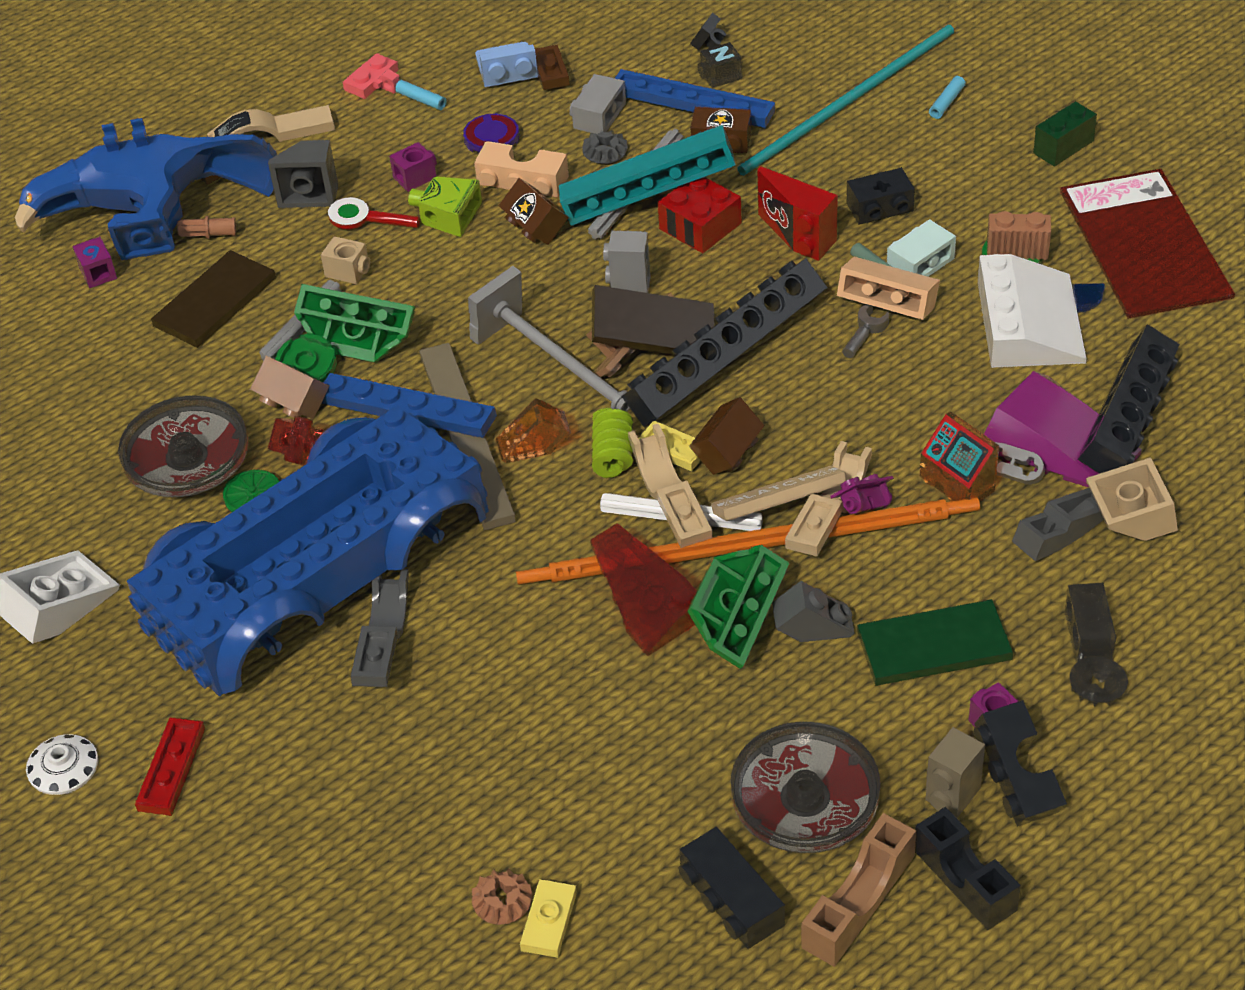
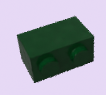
M1076 101L1036 126L1033 154L1055 167L1094 141L1097 114Z

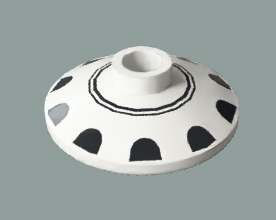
M73 734L55 736L41 743L31 753L26 766L27 777L31 785L42 793L49 795L67 794L81 788L93 777L98 766V754L94 745L82 736Z

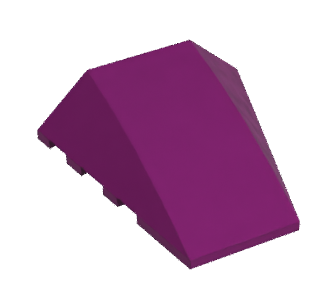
M1033 371L996 408L981 439L988 445L998 442L1034 452L1040 456L1044 463L1045 475L1051 471L1063 475V480L1085 487H1089L1086 478L1100 474L1077 460L1098 413L1072 395L1050 376ZM1139 447L1134 453L1132 452L1136 456L1135 460L1141 455L1142 449ZM999 451L998 456L1003 457L1002 462L1010 464L1011 461L1006 460L1002 452ZM1030 461L1028 465L1035 467L1034 461Z

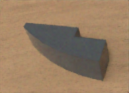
M1090 488L1048 501L1043 513L1020 520L1012 542L1034 561H1037L1073 543L1102 522L1104 518Z

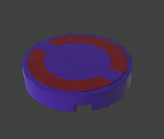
M497 113L481 115L468 122L465 126L463 134L464 144L471 152L475 150L479 153L486 141L508 145L517 144L519 141V128L515 120L507 115Z

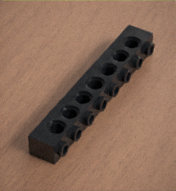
M806 258L798 264H795L793 260L778 270L781 275L775 280L773 276H770L757 286L760 290L759 293L754 296L752 292H749L736 302L739 306L738 309L733 312L729 307L715 318L718 324L711 328L708 323L693 335L697 340L691 344L686 340L673 349L672 352L675 356L668 361L664 356L650 367L653 372L652 374L645 377L642 373L627 384L631 390L621 397L643 427L662 416L828 288ZM764 303L768 305L769 310L765 307ZM743 318L747 321L748 326L744 323ZM721 334L726 337L728 343L723 340ZM700 350L705 354L706 359L701 356ZM678 367L684 371L685 377L680 374ZM656 383L661 386L663 394L657 390Z

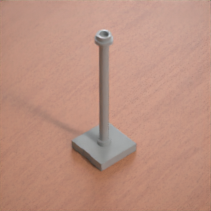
M510 267L468 297L470 339L477 345L509 323L611 401L612 409H620L626 412L630 410L621 397L627 393L626 390L618 392L520 317L522 314V272L516 267Z

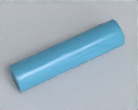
M955 76L929 109V114L933 118H941L965 86L964 78Z
M399 80L396 84L395 90L399 94L440 111L446 106L447 100L445 97L404 80Z

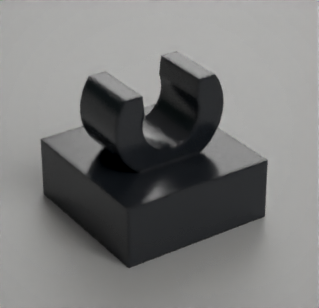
M712 13L690 44L699 50L705 42L711 50L717 49L726 36L723 30L715 28L721 18Z

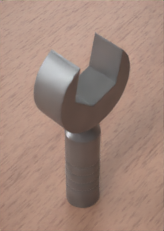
M866 304L862 306L858 312L859 328L842 350L843 355L847 358H852L869 336V333L884 331L889 324V311L881 318L869 316L873 313L872 305Z

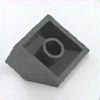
M330 140L300 141L269 159L268 165L278 208L330 207L336 201L338 180Z

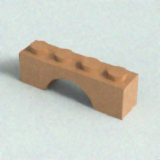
M884 813L881 815L864 838L858 858L842 886L828 898L822 895L801 923L802 949L833 967L836 966L914 858L916 844L915 829Z

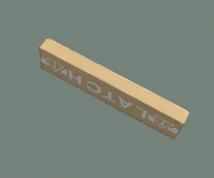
M833 466L824 467L711 503L714 515L725 521L733 520L840 486L841 483L846 481L845 472Z

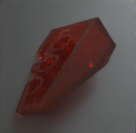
M618 523L590 540L603 576L606 577L612 591L613 601L618 606L623 618L624 628L647 656L695 626L687 610L697 590L681 573Z

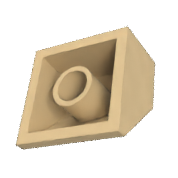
M1151 457L1086 478L1087 484L1109 530L1144 541L1178 531L1174 502Z

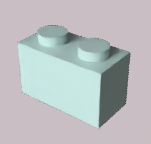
M929 219L887 247V263L894 268L929 277L955 259L956 236Z

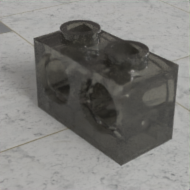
M1104 583L1068 585L1065 616L1076 666L1112 664L1116 634Z

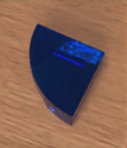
M1104 283L1073 284L1077 313L1089 311L1100 304L1104 294Z

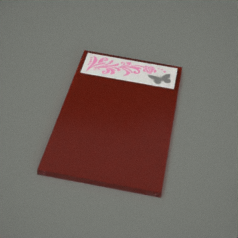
M1162 168L1060 187L1062 197L1128 319L1235 298L1233 289Z

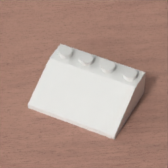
M1012 254L980 255L978 288L991 368L1086 364L1087 358L1070 274Z

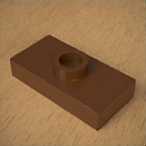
M558 45L536 48L537 72L542 89L547 90L570 85L569 75Z

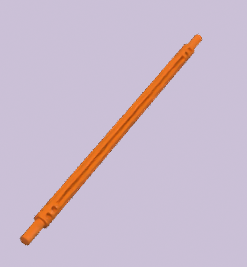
M978 497L950 502L942 499L840 516L828 538L940 519L944 520L948 519V515L980 510V502ZM793 524L716 536L680 548L678 543L573 560H563L561 562H551L547 567L516 571L517 583L521 585L551 580L554 583L724 555L750 549L758 545H763L766 548L785 545V538Z

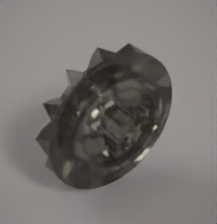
M1087 657L1078 661L1072 667L1069 676L1071 692H1076L1079 695L1080 702L1086 699L1092 701L1094 707L1099 702H1105L1110 706L1115 699L1121 700L1128 685V678L1124 669L1115 661L1105 657ZM1093 676L1099 682H1104L1103 689L1099 688L1097 684H1092Z

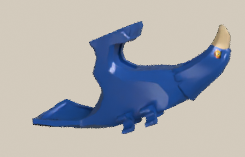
M143 118L131 120L133 127L132 140L119 141L114 123L102 125L105 145L95 146L80 157L71 159L57 168L33 178L23 188L15 220L18 229L21 232H25L31 224L39 219L77 208L94 206L135 211L136 213L116 214L108 223V230L120 259L127 260L135 257L171 252L175 248L172 237L173 229L177 225L178 220L183 217L179 200L180 194L189 184L198 179L217 175L269 197L274 188L268 162L269 159L277 155V152L270 143L255 135L230 134L196 138L167 134L147 136Z

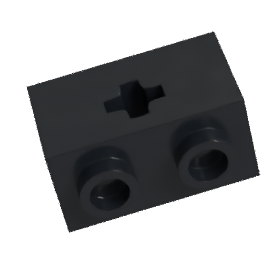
M902 167L847 181L846 204L859 225L914 211L915 188Z

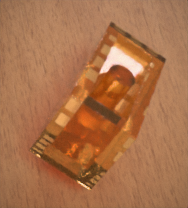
M535 398L496 438L501 460L505 463L551 454L567 439L571 431L565 411Z

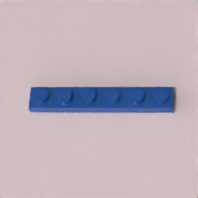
M623 69L615 77V79L625 81L626 98L645 101L651 104L694 112L695 107L751 110V125L766 128L775 112V102Z
M330 373L323 382L329 385V388L321 404L382 416L398 405L406 412L416 415L419 421L426 426L484 438L497 416L494 406Z

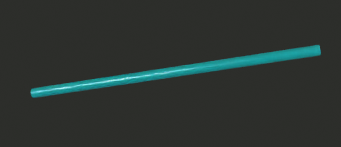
M949 24L739 165L737 168L738 172L745 176L954 33V28Z

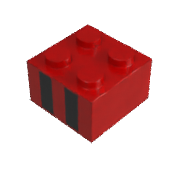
M706 177L678 186L658 201L659 229L695 250L705 253L742 223L741 196Z

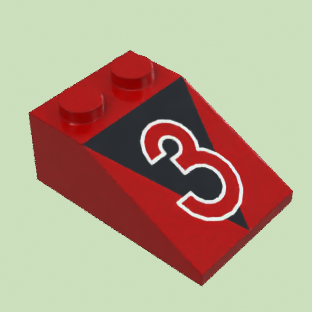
M760 166L757 169L758 215L794 252L819 261L837 241L838 195Z

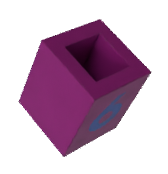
M101 237L72 246L79 269L89 288L117 279L111 256Z

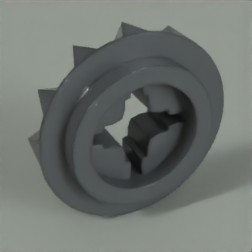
M601 130L598 134L590 133V137L583 140L582 151L584 156L592 162L601 164L612 163L621 159L626 154L627 140L623 138L622 134H615L613 130L609 132Z

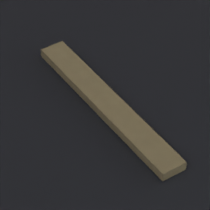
M445 343L419 350L433 393L471 402L450 344ZM448 431L451 442L455 443L459 450L468 457H474L482 468L480 475L483 486L488 494L486 500L489 512L486 513V519L481 522L483 530L516 522L515 514L485 436L481 438Z

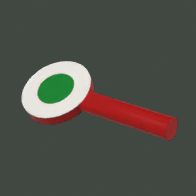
M358 198L337 200L328 210L330 222L341 229H354L360 227L366 221L419 228L420 225L419 216L370 211L368 205Z

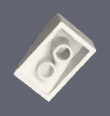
M77 550L0 573V616L33 644L63 633L116 593L120 585Z

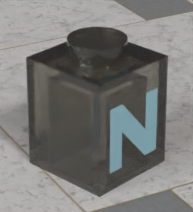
M731 42L700 51V63H698L699 75L708 82L711 88L741 80V56Z

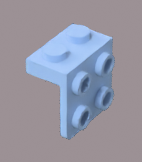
M519 42L481 49L475 52L485 87L525 81L538 77L536 53L533 44L528 45L527 42Z

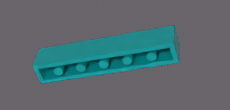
M723 125L560 184V203L565 214L569 216L568 221L570 225H574L736 166L733 150Z

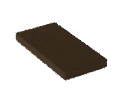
M229 250L151 318L153 327L198 348L276 278L275 271Z
M595 285L592 290V342L673 354L672 350L687 340L691 344L697 340L693 334L708 323L711 328L714 327V303ZM700 350L701 356L706 359L705 354Z

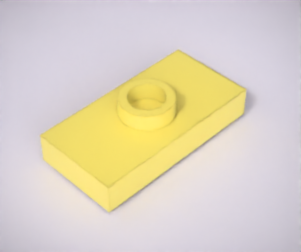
M653 421L638 439L654 435L653 425L659 422ZM659 423L665 435L671 462L692 472L701 461L689 447L695 437Z
M539 879L521 938V951L559 957L577 895L576 885Z

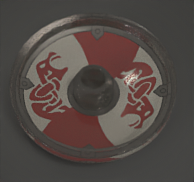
M181 396L159 402L137 415L128 424L121 436L118 454L126 477L137 488L157 496L183 497L212 489L232 476L246 457L249 441L244 420L231 405L207 396Z
M792 722L775 726L760 733L742 749L733 765L731 773V798L735 812L742 824L750 833L764 843L795 853L824 852L852 841L870 824L879 804L880 775L871 753L851 734L823 723Z

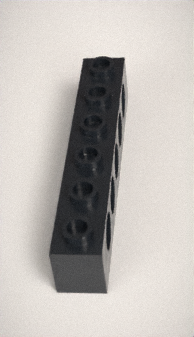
M1148 324L1132 342L1077 460L1098 473L1133 463L1136 456L1132 452L1134 453L1144 439V435L1141 432L1143 433L1153 419V416L1149 413H1152L1159 404L1162 396L1158 395V393L1160 394L1168 384L1170 377L1167 375L1170 374L1178 362L1175 354L1179 348V343Z

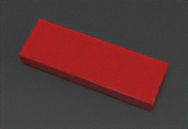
M169 717L135 802L138 812L172 816L205 731L203 721Z

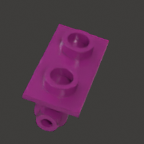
M878 474L870 475L862 480L859 477H855L841 483V490L830 495L831 499L841 497L845 510L851 514L870 509L886 508L892 501V494L889 492L886 483L894 478L893 476L879 478Z

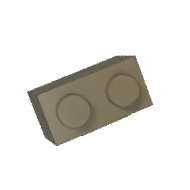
M952 727L928 757L926 801L938 811L946 807L958 818L981 788L985 744Z

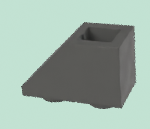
M803 581L797 583L772 602L776 629L799 642L849 638L855 634L850 607Z

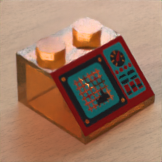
M949 411L945 414L921 452L920 477L928 485L934 486L945 494L950 501L970 500L978 497L979 502H981L995 491L999 445Z

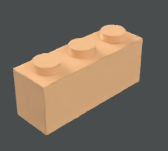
M853 257L841 267L837 296L923 320L935 308L940 280Z

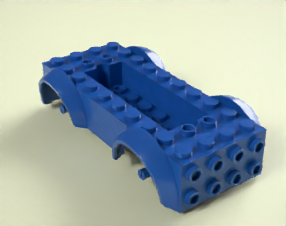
M398 405L377 419L366 417L352 418L337 423L319 436L311 448L306 465L216 523L200 521L182 524L167 531L155 542L146 557L142 571L127 580L131 595L128 596L129 601L141 616L138 619V624L148 637L151 635L156 637L159 646L165 653L172 652L183 670L187 671L190 669L204 689L210 687L218 696L236 691L242 687L241 668L248 652L262 646L271 655L276 654L275 650L277 652L281 650L282 644L273 635L280 631L283 620L300 614L309 615L315 619L318 626H321L324 623V613L385 571L402 570L407 567L409 551L417 537L420 536L422 538L426 535L434 543H439L438 539L440 541L443 539L444 532L435 525L440 522L442 512L453 505L469 503L475 507L479 521L485 520L489 509L486 500L488 494L483 486L480 475L482 468L474 457H468L459 450L455 443L446 441L439 436L434 428H428L419 421L416 415L406 412Z

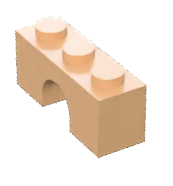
M486 141L474 162L476 179L479 180L480 185L510 190L517 179L521 178L537 188L545 196L557 198L559 196V185L565 183L569 177L567 154L539 150L536 157L532 160L518 162L514 161L513 145Z

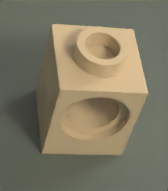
M334 236L321 254L324 274L327 278L357 284L370 268L371 261L367 254L366 243Z

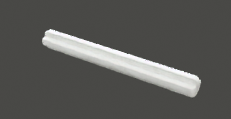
M604 493L601 497L600 509L604 513L667 521L657 499ZM700 505L709 525L712 527L753 531L762 528L763 517L760 512L725 521L713 514L712 506Z

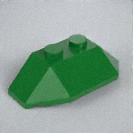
M301 284L294 314L301 322L307 334L319 335L327 339L337 356L377 363L408 337L416 307Z
M763 545L717 556L711 560L687 610L711 651L739 669L744 666L789 566V562Z

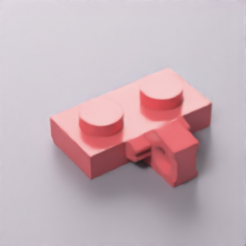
M376 53L343 81V88L346 92L364 99L378 88L395 94L396 84L399 81V75L396 74L398 63Z

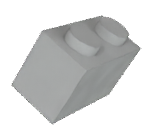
M594 74L590 81L583 86L578 98L571 103L570 116H572L573 129L595 134L600 133L601 130L607 132L626 104L625 81Z
M611 231L609 243H604L603 259L604 261H609L605 271L606 284H611L612 288L648 293L651 277L648 232Z

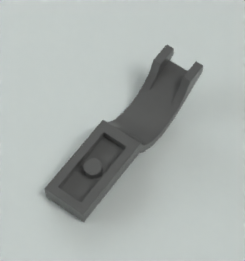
M408 569L401 570L399 580L382 579V574L372 580L371 617L369 626L361 627L351 672L352 686H388L396 642L402 636L405 625L409 581Z

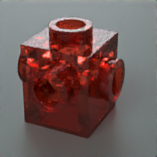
M295 416L294 420L275 418L268 449L284 454L283 459L285 461L302 464L303 460L308 459L311 448L319 436L323 434L324 429L312 426L313 420L300 416Z

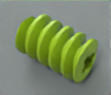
M603 408L594 412L592 417V468L598 476L614 478L630 468L633 463V450L628 438V432L633 431V419L626 411Z

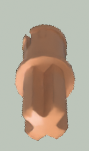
M205 216V219H180L177 223V231L181 237L206 236V239H210V236H236L235 217L210 219L209 216Z

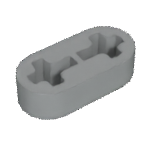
M995 442L990 444L994 448L991 455L997 456L999 451H1001L1004 458L1011 461V463L999 462L997 466H994L992 459L989 457L985 463V467L989 472L1029 485L1042 480L1045 474V466L1039 455L1004 443ZM1030 461H1034L1035 468L1038 470L1037 472L1031 471L1029 476L1025 475L1023 468L1016 466L1017 463L1028 465Z

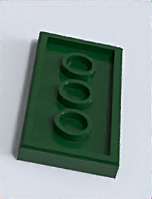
M992 599L857 624V633L875 686L1013 659V650Z

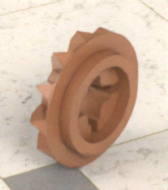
M509 868L506 872H497L493 869L491 875L485 878L480 876L477 886L472 888L474 911L481 919L492 924H508L520 919L528 911L532 902L531 885L527 883L523 874H514ZM499 887L507 893L506 905H503L502 901L496 896V890Z

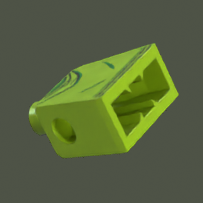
M435 177L431 180L425 191L411 189L408 203L410 206L419 207L421 222L424 225L462 237L482 203L480 183L476 179Z

